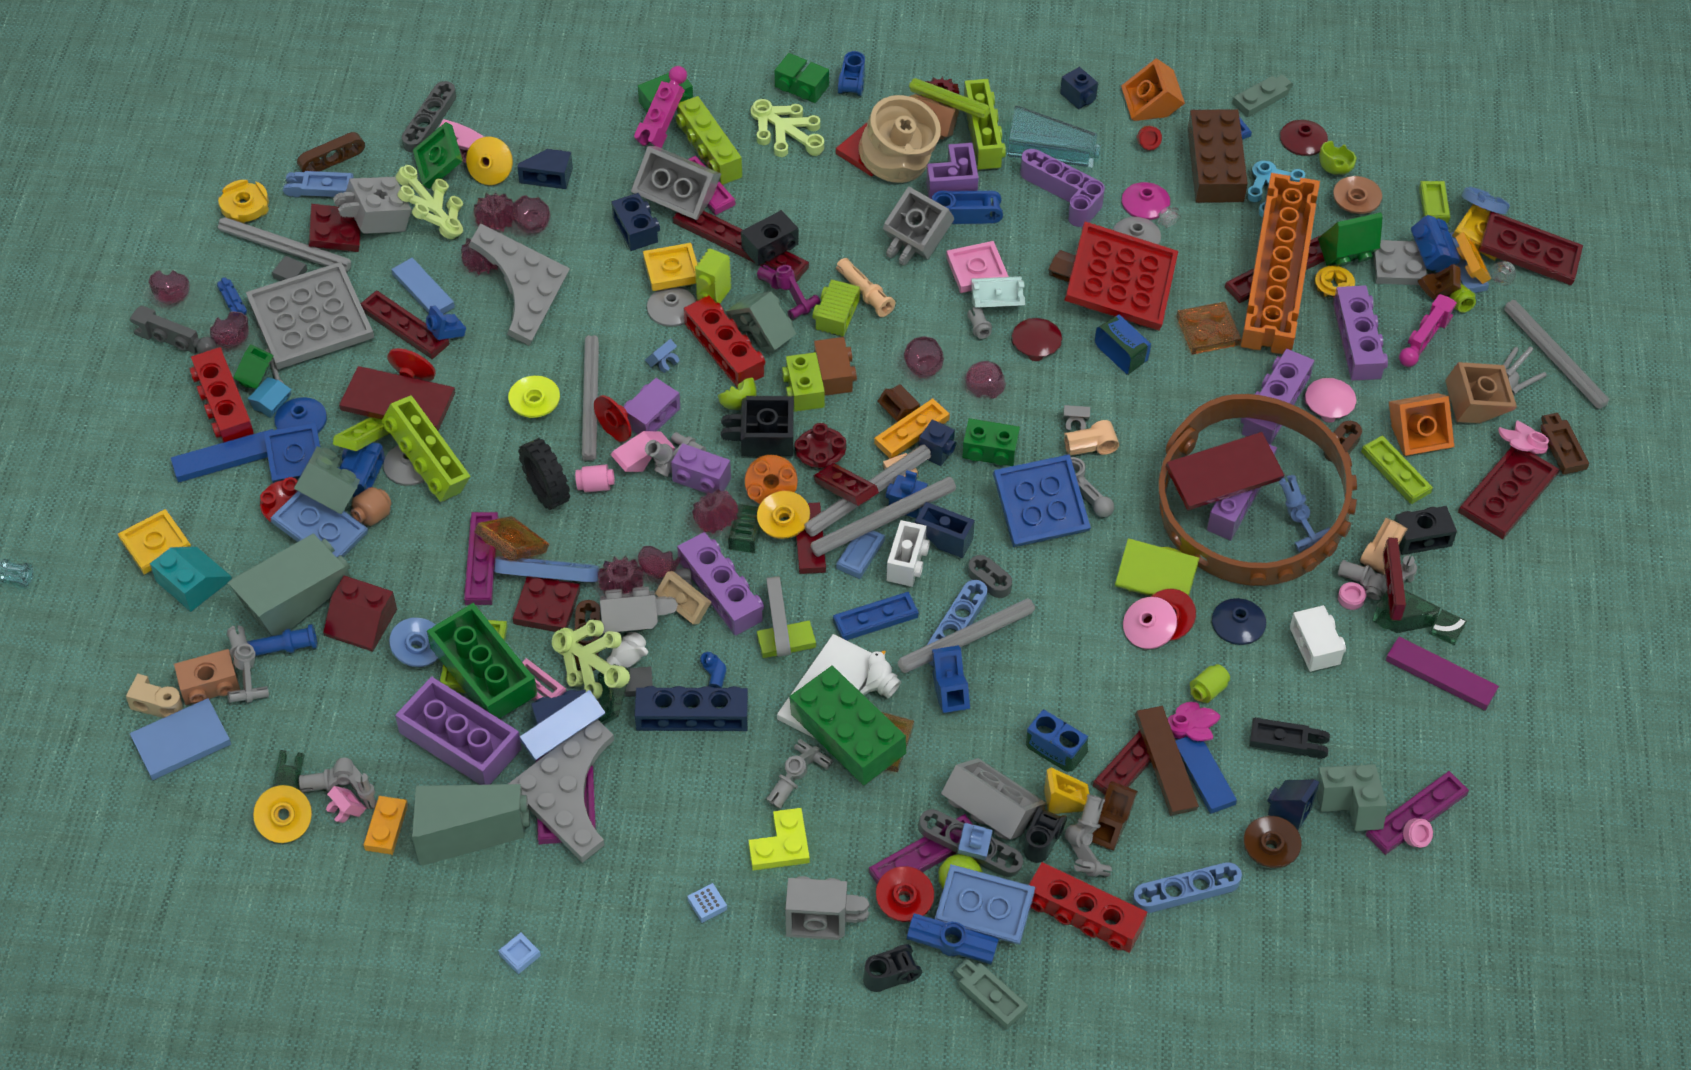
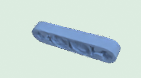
M499 556L495 557L494 571L510 575L596 582L598 581L599 567L591 564Z
M971 580L964 585L927 645L946 637L943 634V631L951 628L959 631L974 622L987 600V586L985 583L979 580ZM979 591L980 594H976L972 602H970L971 593ZM959 609H966L970 612V615L962 618L957 616L955 612ZM933 661L928 662L931 666H933Z
M1222 863L1138 885L1134 891L1133 905L1147 911V913H1152L1230 893L1239 887L1242 873L1237 865ZM1227 873L1229 877H1233V880L1229 882L1227 878H1223V874ZM1203 879L1208 883L1209 887L1205 890H1199L1193 885V881ZM1169 886H1176L1181 890V895L1172 897L1166 893L1165 889ZM1142 894H1146L1147 898H1151V902L1147 903L1145 899H1141Z

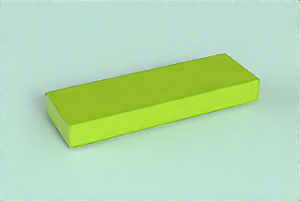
M369 417L336 434L333 437V445L358 451L388 435L389 432L386 431L381 419Z
M1383 435L1362 446L1361 452L1410 504L1415 503L1432 492L1433 487Z

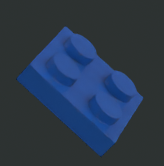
M316 423L264 432L272 482L283 481L288 477H293L296 480L299 479L317 446L320 447Z

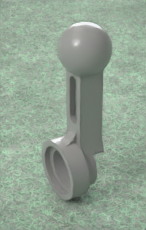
M1071 457L1074 470L1078 471L1076 478L1081 495L1093 506L1096 515L1100 517L1110 516L1114 511L1113 501L1109 497L1101 495L1085 479V463L1079 458Z

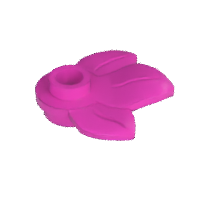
M1186 702L1177 707L1176 714L1171 715L1168 718V722L1175 738L1189 737L1195 741H1207L1213 739V734L1209 728L1216 724L1221 716L1213 709L1200 708L1197 702Z

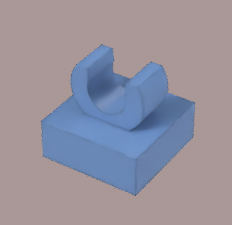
M672 339L668 340L647 357L645 361L650 367L658 363L659 369L664 373L667 372L670 367L666 364V360H670L673 365L679 362L678 356L670 353L677 347Z
M964 823L957 853L985 860L993 830Z

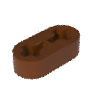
M1344 421L1334 431L1345 452L1350 454L1361 438L1362 428L1355 421ZM1352 432L1347 438L1344 437L1345 433ZM1324 452L1325 458H1326L1328 461L1332 462L1331 459H1330V458L1327 456V454Z

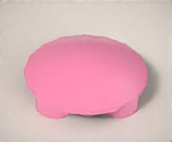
M1322 378L1308 386L1304 402L1313 412L1321 416L1323 421L1330 423L1334 422L1336 418L1347 416L1354 410L1356 395L1345 382L1334 378Z

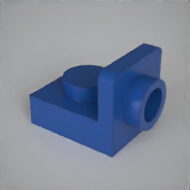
M436 305L430 306L429 314L426 317V326L437 340L465 336L466 327L455 314L443 315Z

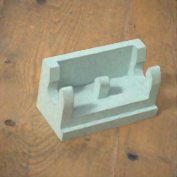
M1021 276L971 278L972 304L975 307L1025 305V297L1023 296L1024 282Z

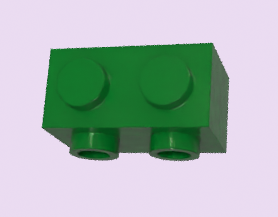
M969 418L963 442L962 458L995 463L1001 466H1014L1020 426Z

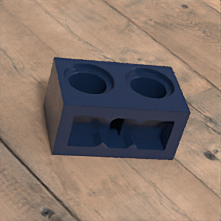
M639 192L611 201L613 219L630 251L658 243L657 232L660 231L659 222L656 217L652 218L650 206L647 201L642 200Z

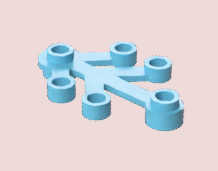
M1259 161L1254 164L1252 174L1256 180L1254 185L1248 188L1247 198L1251 202L1261 200L1262 188L1265 183L1269 185L1271 173L1291 176L1290 181L1300 182V178H1305V172L1301 169H1295L1292 172L1279 170L1270 161ZM1263 202L1259 207V215L1262 218L1265 208V202Z

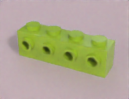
M988 79L966 80L964 96L986 104L990 109V114L985 119L966 112L977 170L1001 168L1002 158L1006 157L1005 143L1001 142L1002 128L998 126L997 108L994 109V92L990 90Z
M699 96L680 102L677 107V114L675 115L677 125L683 130L688 141L694 146L708 168L721 173L719 182L724 185L742 178V157Z
M412 395L391 403L382 419V423L386 431L398 443L400 450L409 458L415 471L425 480L429 490L435 494L440 502L460 494L471 476Z

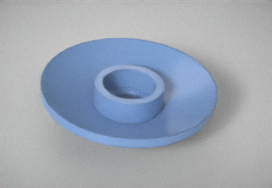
M408 618L399 622L393 628L389 639L393 655L400 662L412 667H424L436 662L439 658L431 650L427 630L436 624L423 618ZM412 645H418L420 648H413Z

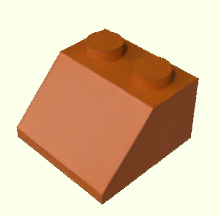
M1157 58L1121 85L1131 119L1134 121L1168 117L1185 104L1174 70Z
M1435 393L1389 401L1391 427L1403 455L1407 456L1454 447L1449 396Z

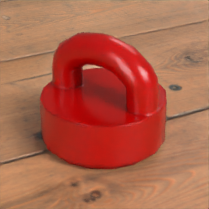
M1144 126L1140 129L1136 138L1138 144L1143 149L1154 150L1161 144L1162 134L1156 127Z

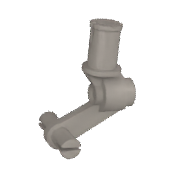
M675 432L671 437L673 443L680 445L674 452L668 444H660L656 440H650L645 446L646 454L653 457L656 461L654 470L666 477L672 473L671 462L682 443L706 451V447L696 443L694 438L690 436L685 437L678 432Z
M1410 555L1405 556L1401 564L1403 581L1405 582L1407 579L1408 582H1412L1415 578L1414 575L1417 573V566L1414 563L1415 559L1413 556H1411V559ZM1342 560L1338 576L1360 582V585L1364 586L1366 590V596L1370 599L1380 600L1382 596L1387 594L1386 578L1384 575L1375 574L1369 565L1363 567Z
M237 625L239 633L237 634L235 626L230 627L227 630V636L231 644L230 655L234 658L235 667L243 672L244 690L228 691L229 703L238 701L250 703L253 699L268 698L267 686L252 688L250 669L255 664V651L247 643L244 628Z
M799 739L794 749L802 754L800 756H791L786 760V777L781 774L778 776L780 780L769 796L766 797V800L778 809H781L793 789L797 790L798 786L794 781L806 775L808 764L816 762L827 770L830 767L829 764H832L833 759L821 753V749L817 746L812 747L802 741V739Z
M349 758L338 759L332 769H325L322 773L299 776V785L302 793L324 789L329 792L337 784H351L359 797L363 799L367 809H370V805L372 809L376 807L377 801L374 797V786L369 783L367 774L363 773L362 775Z
M1087 794L1082 818H1078L1076 825H1070L1066 829L1065 838L1079 858L1075 863L1082 865L1074 864L1076 871L1086 872L1091 877L1098 875L1109 877L1111 873L1106 871L1112 872L1111 866L1100 864L1089 848L1093 839L1092 833L1097 828H1100L1098 822L1106 799Z

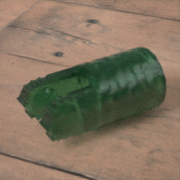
M279 750L272 787L286 785L299 789V776L302 773L305 754L297 753L294 767L285 765L287 751Z

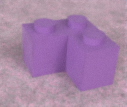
M973 143L948 144L947 162L927 164L926 185L930 199L934 193L942 190L978 191L979 178Z

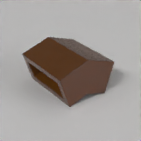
M1059 250L1048 269L1049 275L1069 282L1075 255Z
M901 384L892 389H885L877 401L897 422L920 407V403Z

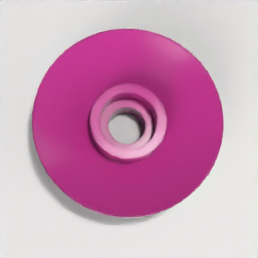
M1140 182L1129 186L1124 191L1122 205L1125 211L1133 217L1153 220L1160 218L1168 211L1170 197L1161 186L1149 182Z

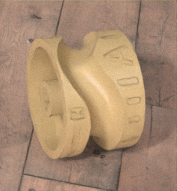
M904 95L886 97L874 106L867 127L860 139L859 155L869 171L886 181L904 183L915 180L925 171L931 158V153L937 145L941 133L940 122L933 110L918 99Z

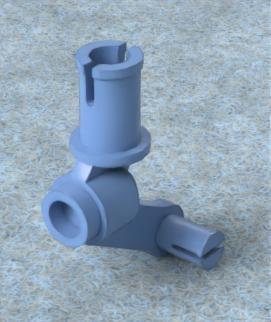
M1289 475L1286 476L1288 482H1286L1285 478H1282L1279 483L1287 499L1285 504L1288 507V514L1295 522L1301 523L1308 536L1294 542L1300 553L1318 542L1330 528L1327 527L1322 531L1314 533L1307 521L1310 509L1304 503L1306 497L1301 494L1296 476Z

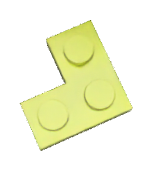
M801 808L773 811L776 836L749 840L753 871L810 863Z

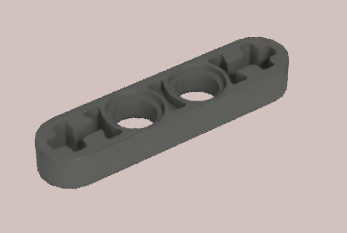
M442 81L434 86L402 134L403 148L406 151L413 153V149L436 130L456 99L453 83ZM433 106L440 107V109L437 111L429 110V108ZM422 122L430 123L426 127L418 126Z
M929 809L920 816L918 830L924 837L957 853L959 843H954L950 839L949 834L953 830L962 832L964 823L938 810ZM933 818L936 820V826L929 829L927 828L928 823L926 821H930ZM944 825H949L944 836L940 835ZM992 837L989 844L991 854L985 860L974 858L978 864L1006 877L1016 875L1023 865V857L1019 851ZM996 851H1001L996 862L992 861ZM1008 857H1012L1014 859V865H1012L1010 868H1007L1005 866V860H1007Z

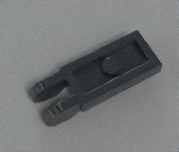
M1255 717L1252 720L1249 747L1300 755L1306 754L1311 758L1322 759L1328 756L1329 750L1325 745L1314 743L1324 744L1329 742L1330 734L1320 729L1309 728L1306 725Z

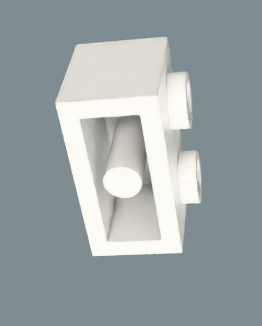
M900 520L887 562V581L913 587L915 578L921 576L923 569L921 558L922 555L927 556L930 540H926L925 525Z
M1324 605L1294 612L1290 624V630L1310 672L1340 665L1343 654L1346 652L1344 639L1338 636L1335 630L1334 618L1332 615H1328Z

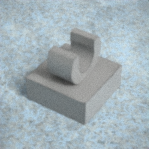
M1064 405L1063 419H1068L1065 425L1066 430L1070 431L1073 421L1079 422L1080 430H1084L1086 427L1085 420L1090 418V407Z

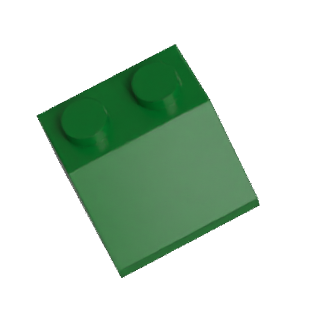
M1382 213L1337 222L1322 234L1318 241L1326 266L1336 264L1337 267H1341L1351 263V260L1358 259V262H1363L1373 258L1372 254L1380 249Z

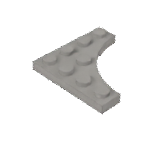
M480 223L470 241L469 247L479 252L493 265L496 264L505 275L504 280L510 294L513 295L514 301L512 321L507 335L530 346L570 268Z
M596 720L554 748L508 783L521 784L522 795H527L528 809L582 863L604 846V839L593 827L584 803L588 771L599 755L614 741V735L599 720Z

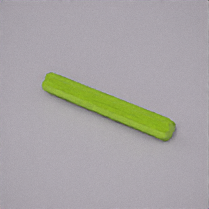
M917 78L912 79L909 83L911 92L982 119L987 118L990 114L989 106Z

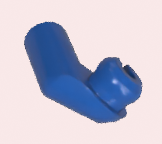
M711 652L703 653L700 657V662L711 675L708 686L722 688L726 674L725 664L717 655Z

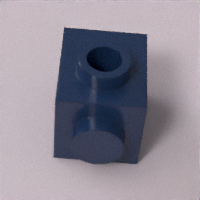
M1079 66L1062 76L1060 94L1079 110L1096 100L1098 82Z
M933 419L919 437V446L926 445L931 451V457L927 459L928 461L942 466L947 457L952 455L956 447V441H954L955 429Z

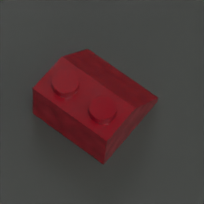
M344 575L331 597L323 631L324 636L373 652L397 611L393 591Z

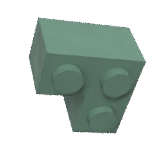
M772 291L746 295L725 311L728 317L735 321L740 332L751 331L763 352L776 350L797 334L791 319L785 315L780 307L779 299Z
M317 446L294 489L342 514L357 489L360 480L356 478L353 472L337 468L340 458L336 457L335 452L328 448Z
M1375 764L1319 767L1317 781L1320 783L1316 795L1321 812L1349 810L1355 831L1383 830L1387 802Z

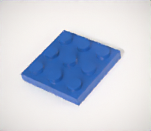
M1070 454L993 471V477L1013 547L1087 532L1091 529Z

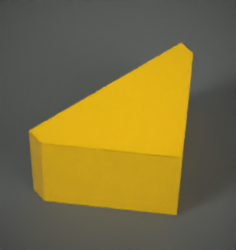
M1052 767L1047 769L1044 787L1047 810L1054 814L1084 811L1087 794H1090L1088 784Z

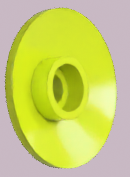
M528 376L518 380L511 387L508 400L511 408L517 414L524 417L537 418L549 414L557 407L560 400V391L555 382L549 378Z

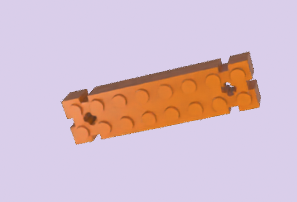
M1271 173L1240 347L1261 350V346L1271 347L1272 353L1283 354L1286 348L1292 351L1295 340L1320 181L1300 178V182L1290 181L1291 176Z

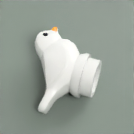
M627 633V635L623 636L620 646L613 648L606 662L625 668L633 666L641 657L648 654V650L645 648L646 640L639 633Z
M885 650L873 652L869 656L867 681L860 690L864 696L869 692L878 691L879 695L890 698L901 684L897 675L892 673L890 663L885 659Z

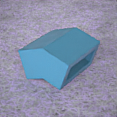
M267 377L250 395L248 401L255 411L262 412L271 418L288 400L292 389L279 380Z

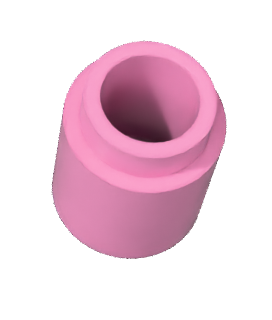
M607 464L584 466L575 472L578 491L584 490L585 493L610 490V485H615L614 471L609 469Z

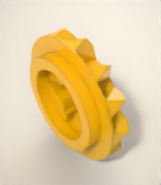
M1327 266L1317 272L1314 283L1317 285V291L1323 292L1325 297L1328 295L1334 297L1337 287H1334L1331 283L1333 278H1335L1336 284H1338L1337 287L1355 286V279L1343 267Z

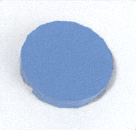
M1466 187L1461 195L1467 201L1499 214H1507L1510 207L1509 203L1500 197L1495 198L1489 192L1474 187Z

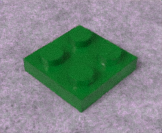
M447 122L413 149L422 185L428 189L432 187L436 179H442L463 162L453 126Z

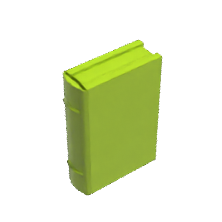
M1128 538L1115 587L1147 596H1152L1164 589H1178L1189 596L1199 557Z

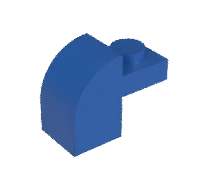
M960 646L932 649L933 681L942 712L970 709L968 682L963 674Z

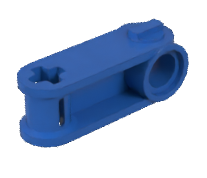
M942 190L934 193L931 198L950 210L954 217L952 224L997 223L1003 218V210L1000 208L1001 195L996 191Z

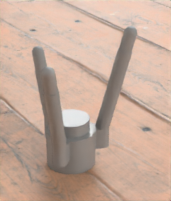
M1515 347L1503 364L1513 395L1547 376L1546 372H1543L1518 384L1520 377L1516 370L1533 351L1532 347H1529L1512 367L1507 369L1518 352V347Z

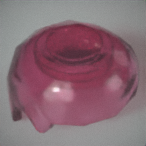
M524 195L514 202L512 208L513 219L520 230L527 233H539L548 226L551 218L549 206L539 197L529 198L527 195Z
M158 270L149 277L150 290L155 299L161 303L172 304L182 301L190 291V282L187 277L178 274L174 270L169 275H164Z
M229 312L225 320L217 317L214 325L210 327V337L214 339L216 344L226 348L241 345L247 340L249 334L248 317L240 312Z
M922 336L914 338L907 344L904 359L908 368L915 376L926 378L935 375L942 369L944 354L934 338Z
M981 361L971 365L965 376L967 389L972 391L977 397L988 395L992 399L996 398L1004 391L1006 386L1002 369L991 361Z
M643 546L638 554L640 568L647 575L656 579H663L667 571L675 572L681 560L680 557H677L674 561L671 551L663 553L652 546Z

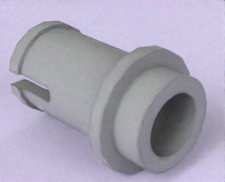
M973 307L975 316L971 310L967 313L973 325L972 331L980 339L987 338L991 334L992 325L986 320L982 308Z

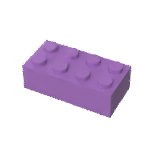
M432 676L395 715L400 734L480 785H490L522 749L519 731Z

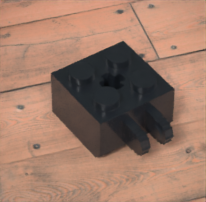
M746 396L742 399L741 414L723 415L721 424L725 428L721 431V437L725 441H741V456H793L794 396Z

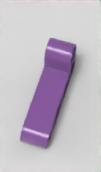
M1027 149L1022 153L1021 177L1070 202L1068 215L1070 224L1082 227L1085 221L1090 222L1101 210L1105 186L1102 182L1039 150Z

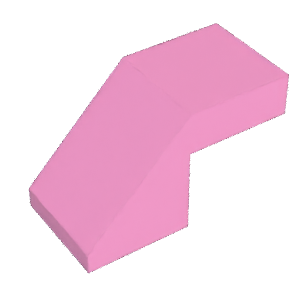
M643 431L615 449L611 456L625 472H643L652 458L645 452L647 442L656 440L660 444H668L672 447L673 452L675 447L662 432Z

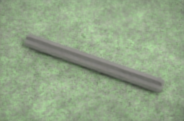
M226 217L219 220L218 229L222 232L323 266L342 262L346 272L351 268V260L315 247H309V245Z
M1516 300L1507 302L1504 310L1597 409L1605 407L1608 404L1609 398Z
M588 335L585 338L582 458L585 461H594L596 459L597 417L594 412V400L598 397L599 342L598 337L595 335Z
M920 445L868 481L877 485L880 492L889 486L890 483L895 482L898 475L904 476L907 470L911 471L929 459L931 451L926 445ZM842 498L804 524L805 531L810 536H815L858 506Z
M951 477L940 480L812 542L811 549L815 556L819 557L924 506L925 502L931 503L955 491V482Z
M1031 599L1020 601L901 657L898 661V666L903 673L914 670L933 661L932 649L957 645L962 647L1032 614L1035 610V605Z

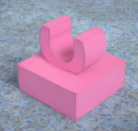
M334 786L327 794L333 801L327 805L326 810L331 813H335L338 808L340 810L334 819L336 822L344 823L350 815L360 817L366 810V807L349 789Z

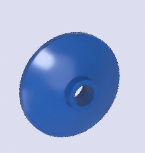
M307 397L287 401L277 410L275 415L277 429L316 423L319 433L327 421L324 406L317 400Z

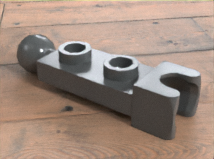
M139 306L130 317V322L139 326L134 330V334L147 340L153 337L159 342L169 343L182 351L187 350L194 354L197 351L200 354L217 348L215 340L211 337H202L200 339L196 330L157 316L155 310L148 307Z

